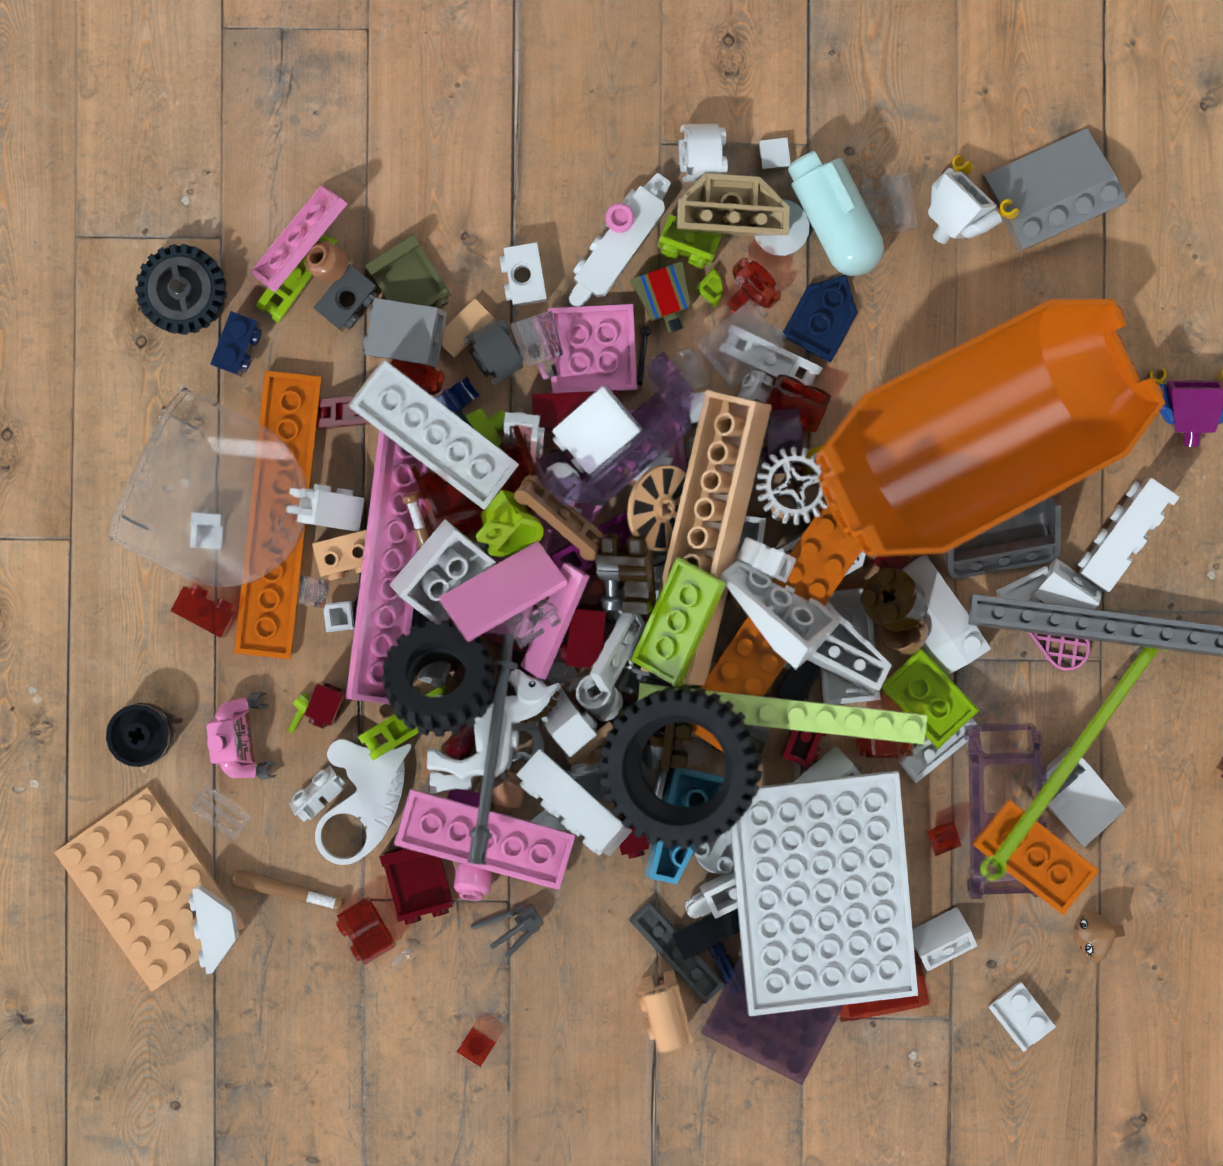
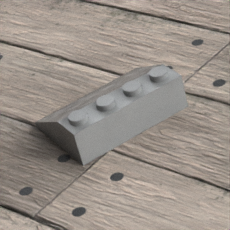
M1087 128L984 175V179L999 210L1001 202L1005 199L1013 201V204L1008 206L1005 212H1011L1015 208L1019 209V215L1016 218H1003L1018 253L1128 202L1115 173Z

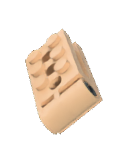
M674 969L663 972L664 980L659 981L660 986L655 987L651 975L641 978L642 986L637 987L642 1012H648V1014H645L650 1040L655 1039L659 1052L676 1050L688 1043H692L690 1026Z

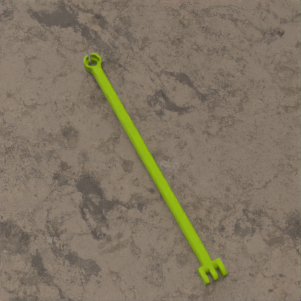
M1144 647L994 856L985 859L981 863V873L983 876L987 875V880L994 881L1005 875L1006 863L1160 649ZM989 864L995 868L994 874H989L987 869Z

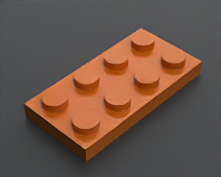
M1008 798L973 840L972 844L986 856H994L1025 811ZM1038 821L1035 822L1006 863V871L1062 915L1067 912L1100 871Z

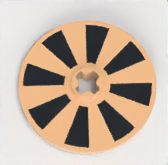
M658 465L647 470L637 480L629 497L627 515L630 530L633 536H645L647 548L651 550H669L686 478V473L675 466Z

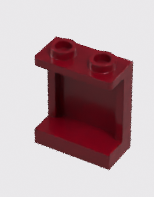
M404 847L381 853L379 857L381 865L385 869L394 901L397 922L405 921V925L421 921L422 915L432 913L433 917L449 913L448 908L453 907L454 902L442 858Z

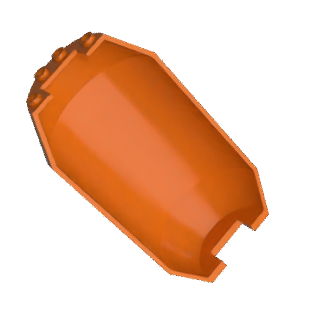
M1050 299L863 394L820 449L816 458V464L820 465L823 471L818 476L823 495L834 518L848 538L855 537L859 544L858 548L870 556L945 553L1128 456L1164 406L1165 401L1162 388L1155 382L1153 377L1140 381L1137 367L1130 361L1125 351V343L1115 331L1127 325L1124 320V312L1115 299Z

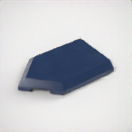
M847 275L808 285L781 337L831 363L858 313Z

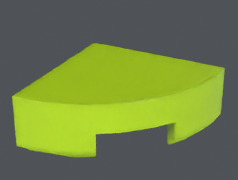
M713 268L694 290L715 309L721 301L723 285L720 275Z

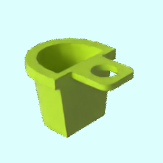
M501 490L481 513L484 526L477 533L476 538L479 542L489 544L487 549L489 555L510 557L533 543L540 542L543 537L544 529L537 517L530 515L525 505L515 500V493Z

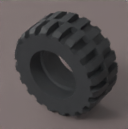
M434 621L426 622V627L419 629L418 625L410 628L411 633L409 635H400L396 639L398 645H392L387 652L389 659L384 660L382 667L384 672L382 676L383 686L396 717L399 720H403L404 725L409 729L413 730L417 727L418 732L423 735H429V732L432 731L436 737L445 736L447 731H452L454 735L460 733V728L465 725L467 728L475 725V718L477 716L482 718L487 712L485 704H492L494 698L493 690L496 688L495 672L485 643H481L479 636L467 642L458 627H452V623L449 621H442L441 625H435ZM451 661L459 664L466 671L459 687L444 696H425L413 688L414 679L420 670L433 662Z

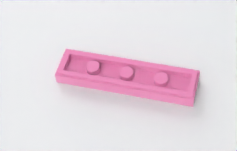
M563 563L560 570L566 578L568 585L550 595L521 663V667L539 679L547 678L589 579V575L569 563Z

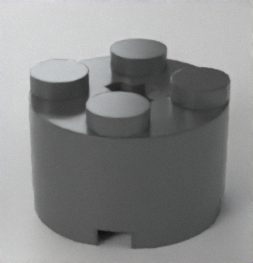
M494 319L464 337L465 344L469 341L472 344L473 348L468 351L485 377L491 375L494 378L490 382L493 386L524 367L523 360L526 359V355L519 344L514 346L508 337L511 335V332L503 320L496 322Z

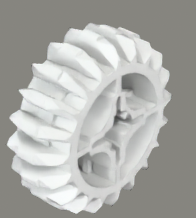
M791 447V456L787 457L786 451L781 449L779 451L781 459L778 460L774 454L770 455V461L774 465L770 466L768 463H763L762 468L768 473H758L757 475L758 479L765 481V484L756 485V490H765V494L758 496V501L768 499L769 503L764 506V511L766 512L772 507L776 509L772 514L773 519H776L779 513L784 514L782 519L784 524L788 522L789 516H793L794 525H798L799 516L802 515L805 523H809V512H812L818 518L821 514L816 507L819 506L824 509L828 507V504L822 500L825 497L818 476L822 473L821 467L814 463L817 453H814L811 459L806 458L808 449L803 448L801 456H796V447ZM791 463L807 466L814 472V475L804 477L798 475ZM783 466L786 482L778 486V488L771 490L772 476ZM791 476L796 483L806 482L803 484V487L799 488L801 491L799 494L795 493L793 489L784 490L787 488V485H790L791 482L789 480ZM818 482V495L814 502L807 506L804 490ZM786 495L794 499L798 509L786 508L775 498Z

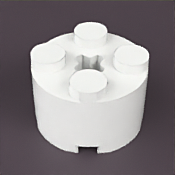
M717 123L681 125L680 132H685V138L679 140L680 171L687 174L682 178L683 182H696L704 173H727V157L722 156V145L726 144L725 127H719Z

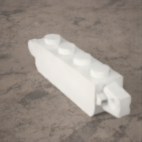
M657 173L644 187L640 186L637 191L631 189L622 203L629 206L634 213L632 227L624 233H616L609 229L604 237L598 235L589 248L593 252L587 261L582 258L576 265L573 273L576 274L574 282L577 285L569 296V302L572 307L579 308L584 306V303H587L592 295L597 298L605 297L662 218L665 211L662 200L671 182L661 174Z

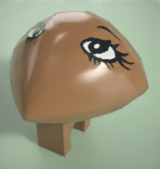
M1084 910L1080 914L1073 929V940L1077 949L1086 959L1095 963L1106 957L1116 937L1125 936L1123 925L1113 926L1102 915L1090 910Z

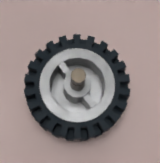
M173 244L169 245L168 248L162 247L158 249L155 255L151 254L147 257L149 260L146 264L143 263L140 269L142 271L140 275L137 274L136 280L138 285L135 286V293L138 294L137 302L142 308V313L151 323L169 333L188 335V333L200 332L199 330L202 328L206 329L213 320H217L219 317L218 313L220 310L223 311L225 306L223 304L224 299H227V292L225 290L227 283L223 277L222 269L211 256L197 247H191L186 244H181V246Z

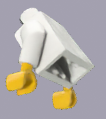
M961 155L953 158V168H948L932 184L931 206L928 214L938 224L932 236L937 242L947 244L951 237L954 239L973 238L1000 224L1002 218L1014 219L1019 215L1018 208L1013 209L1011 212H1005L1006 208L1013 204L1011 199L1003 200L1000 210H995L997 205L965 176L972 171L973 165L970 161H967L960 167L965 161Z

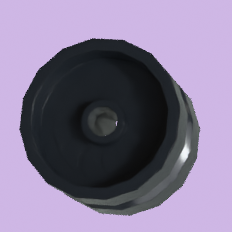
M141 702L123 707L112 716L107 725L106 741L109 751L116 760L127 766L142 767L159 761L169 752L174 741L175 730L171 718L162 708L154 704ZM139 729L143 730L141 734H145V739L138 738L137 732Z

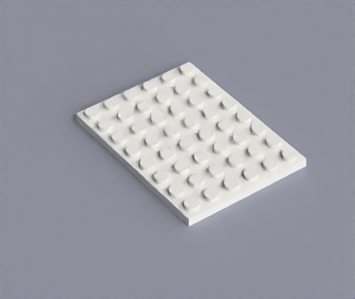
M895 770L757 786L759 789L757 795L752 800L753 803L750 808L730 829L748 1015L756 1016L918 996L899 772Z

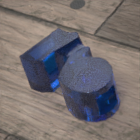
M465 377L451 388L443 390L439 396H434L433 398L453 413L459 409L462 411L481 395L473 388L469 382L470 379Z

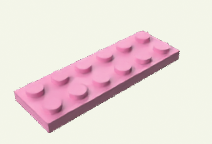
M410 788L394 842L396 846L550 888L560 889L575 834L490 810L488 828L490 833L493 834L492 839H489L486 865L467 863L471 844L469 830H473V827L476 826L479 807Z

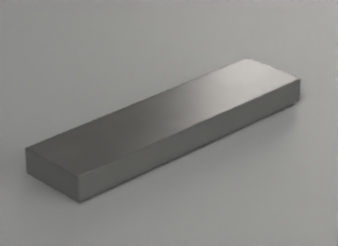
M650 900L629 918V921L704 1004L726 986L723 980L699 954L683 960L671 934L677 931L676 928Z

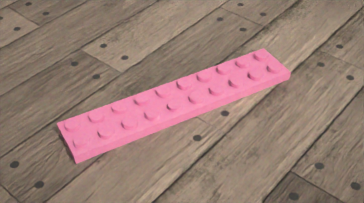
M380 430L346 699L389 704L382 681V676L384 675L382 669L383 662L389 659L387 655L389 648L392 645H398L396 639L402 634L407 636L411 633L410 628L414 608L393 590L390 583L419 550L413 530L414 524L408 505L403 502L402 496L406 493L417 491L420 496L418 505L420 506L423 519H425L431 469Z

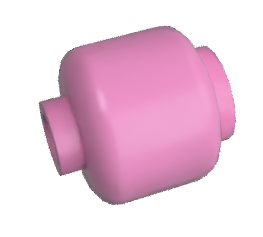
M459 863L455 872L454 889L460 893L459 896L462 899L479 901L482 899V896H486L490 892L493 872Z

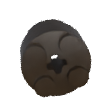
M888 567L880 569L867 581L860 596V602L866 614L882 629L891 633L913 629L919 624L926 612L923 589L907 573L899 569H890Z

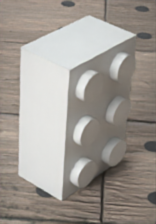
M444 519L390 583V586L403 600L425 617L434 621L436 625H441V622L447 621L450 616L440 603L439 597L491 568L496 562L486 551Z

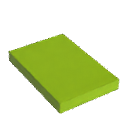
M922 648L893 673L881 687L902 712L927 714L925 736L937 749L943 746L980 711Z

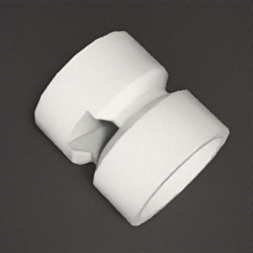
M591 675L585 676L577 686V700L593 718L599 721H608L618 715L623 705L621 693L614 686L610 693L600 691Z

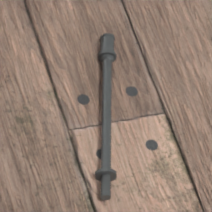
M503 634L500 660L492 661V665L498 667L477 822L473 830H469L471 844L467 863L486 865L489 839H492L493 834L490 833L488 828L509 672L510 669L517 668V663L511 662L515 636L512 634Z

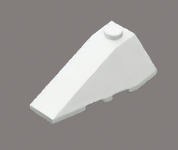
M926 554L903 567L902 571L907 573L923 589L925 594L926 612L923 619L928 626V636L922 649L946 675L968 665L991 649L977 626L968 625V613Z
M739 560L720 575V578L727 582V588L772 648L795 669L816 652L841 622L838 617L817 600L810 598L808 601L794 594L795 589L788 585L783 588L771 582L768 575Z

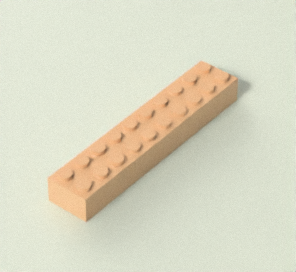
M706 390L657 600L676 557H682L720 578L721 573L735 563L772 405ZM727 586L723 590L682 683L705 685L727 597ZM641 667L642 671L649 672L648 670Z

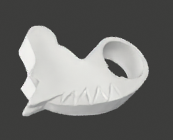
M347 739L336 740L330 745L327 751L329 761L334 766L346 769L348 778L353 782L357 790L326 812L318 822L315 831V842L319 852L325 859L339 865L355 863L370 853L383 839L394 819L401 798L405 773L403 760L411 749L410 743L393 748L374 761L369 756L370 750L368 747L358 745ZM341 813L351 814L357 818L360 816V821L364 827L367 825V838L364 846L358 853L349 857H339L330 853L325 848L321 837L325 822L332 816Z

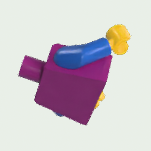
M1161 367L1162 378H1154L1155 382L1162 388L1165 401L1164 406L1159 412L1165 422L1172 425L1175 432L1184 433L1183 444L1185 446L1198 447L1200 446L1201 433H1214L1218 425L1223 423V369L1217 374L1218 381L1167 380L1166 385L1163 382L1167 372ZM1152 369L1150 370V372H1149V374H1148V378L1153 377V375H1152V372H1153Z

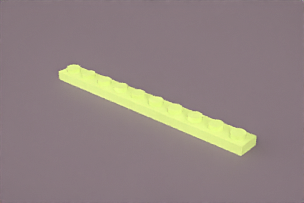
M640 683L638 701L659 690L660 692L665 688L673 686ZM709 690L705 692L708 695L716 693L721 696L719 699L721 702L726 703L730 701L735 705L732 710L736 714L740 711L746 717L743 720L745 725L751 724L755 726L924 744L927 714Z

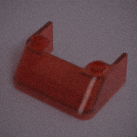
M518 425L513 426L516 443L506 444L500 450L519 465L498 493L501 490L515 493L522 486L526 476H536L533 458ZM415 462L410 463L415 486L432 533L444 519L464 535L483 528L481 513L484 509L450 483L444 482V479L438 474L426 473L420 476ZM525 505L528 512L533 510L528 505Z

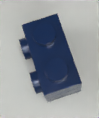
M230 311L210 365L241 377L243 371L247 372L251 364L252 356H250L253 345L257 346L261 338V324L256 320Z

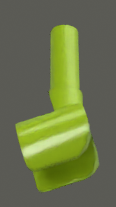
M305 693L299 695L292 703L298 711L287 729L290 733H294L310 701V698Z

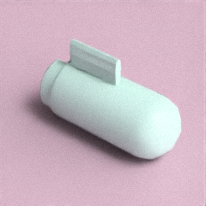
M813 150L792 162L788 168V172L793 180L791 186L833 267L839 273L849 276L864 275L876 268L884 252L883 239L843 159L838 158L822 165L817 153Z

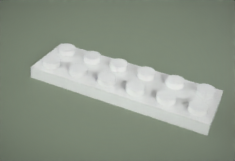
M385 360L381 361L348 405L484 510L519 465Z

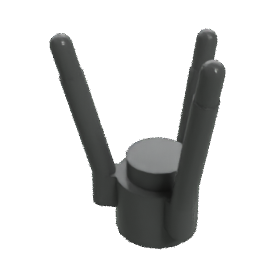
M521 904L515 909L473 923L471 928L483 927L518 914L519 916L514 918L518 925L490 944V948L494 949L519 931L525 932L506 952L505 956L510 957L531 935L540 930L538 926L544 922L532 904L527 907Z

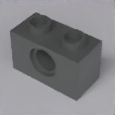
M349 264L341 279L331 285L313 308L340 331L343 332L345 328L350 330L360 317L357 314L362 307L368 308L374 302V298H377L378 295L375 292L378 288ZM345 293H353L356 298L355 303L351 307H343L341 305V297Z

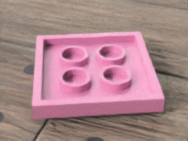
M633 304L548 308V312L551 314L550 317L548 316L550 324L552 323L553 327L551 328L552 330L549 327V340L552 341L554 339L556 344L559 342L562 349V354L553 358L550 347L551 365H556L559 374L554 376L551 367L552 393L598 391L606 385L610 390H637Z

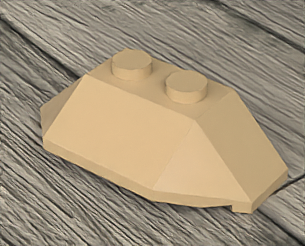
M704 173L678 199L677 228L709 234L789 235L790 206L785 201H782L761 177Z

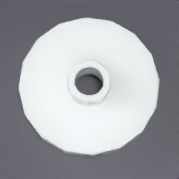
M782 200L790 206L789 235L754 236L757 245L770 255L785 257L796 253L804 245L809 235V221L806 213L798 204L789 200Z

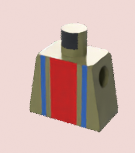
M682 261L631 279V285L652 322L664 319L669 334L685 328L680 313L690 309V301Z

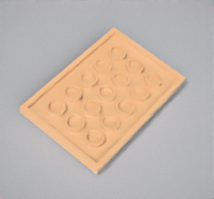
M150 787L141 791L54 852L151 992L199 959L198 952L202 950L201 940L196 939L194 933V922H197L196 911H191L189 894H193L192 889L202 885L232 906ZM235 910L238 931H240L246 925Z

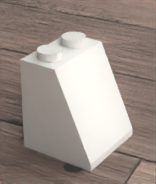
M606 385L601 387L552 431L556 436L552 439L562 451L569 450L574 456L571 460L581 473L586 471L590 475L641 432L643 428Z

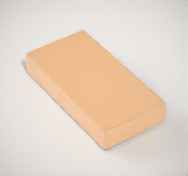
M474 298L444 328L442 346L455 359L471 343L469 341L465 344L464 337L492 319L495 320V318Z

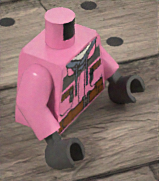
M252 692L247 699L243 697L224 702L218 707L215 718L207 722V746L209 748L210 761L212 764L220 765L221 769L230 778H254L256 775L259 779L265 780L276 777V775H270L267 772V767L276 765L275 762L259 763L256 767L254 765L255 755L250 712L248 710L249 707L252 709L268 708L269 704L259 703L260 697L267 695V693Z

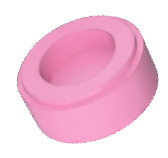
M614 204L606 212V224L611 231L624 233L632 227L634 213L626 204Z

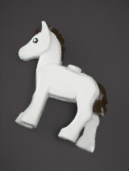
M514 669L509 673L508 680L515 688L517 695L506 696L493 788L501 785L506 780L508 770L512 764L513 748H518L519 732L515 731L516 723L527 724L528 722H537L541 717H547L548 713L553 711L552 707L557 705V698L560 695L559 690L561 688L559 683L550 684L548 679L541 682L526 675L519 669ZM494 699L492 704H485L487 708L486 714L482 718L478 716L475 718L474 731L477 748L475 755L465 760H454L444 756L438 749H428L427 769L453 774L442 775L439 772L431 771L430 794H438L455 789L469 790L470 788L471 792H481Z

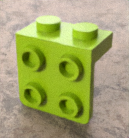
M669 214L662 235L658 240L657 248L662 249L661 254L673 259H677L678 255L688 259V264L700 269H704L705 265L711 267L722 234L696 233L678 229V217Z

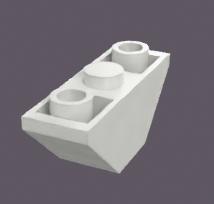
M200 885L192 889L193 894H189L191 911H196L197 922H194V933L196 939L201 940L202 950L198 952L201 968L205 967L206 974H211L217 969L239 938L235 908Z

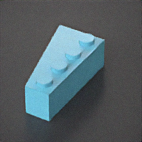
M687 767L671 768L668 772L662 800L680 807L700 805L711 799L718 792L725 776ZM661 841L656 845L651 844L644 874L650 879L677 885L694 852L695 844H691L688 849H679L677 844L671 849L664 848V842Z

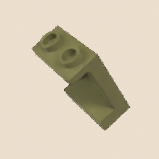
M414 235L365 265L387 300L437 307L439 309L449 303L447 298L451 296V293Z

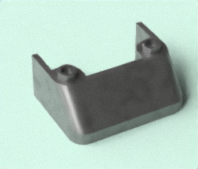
M1058 494L1050 496L945 552L949 575L953 578L961 579L1048 563L1055 560L1061 552V503Z

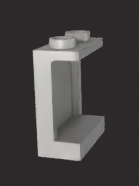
M374 298L373 305L370 307L368 314L370 321L369 330L363 341L364 354L374 358L405 361L437 368L447 311L437 307Z

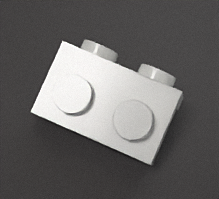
M505 412L503 452L530 455V469H536L537 459L542 460L545 428L539 427L540 416L528 415L523 412Z

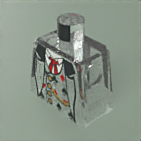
M552 311L510 324L525 365L529 367L537 364L542 380L559 375L554 358L562 356L563 350Z

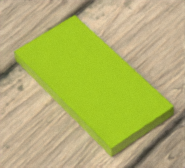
M676 557L630 661L675 687H680L727 582L682 557Z

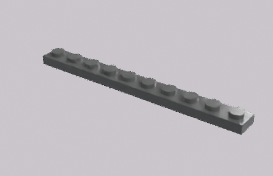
M972 594L970 597L968 625L1223 657V626Z

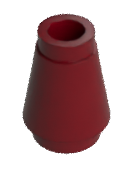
M465 725L460 728V733L452 734L444 743L446 746L443 751L455 760L468 758L475 742L474 725L470 728H467Z

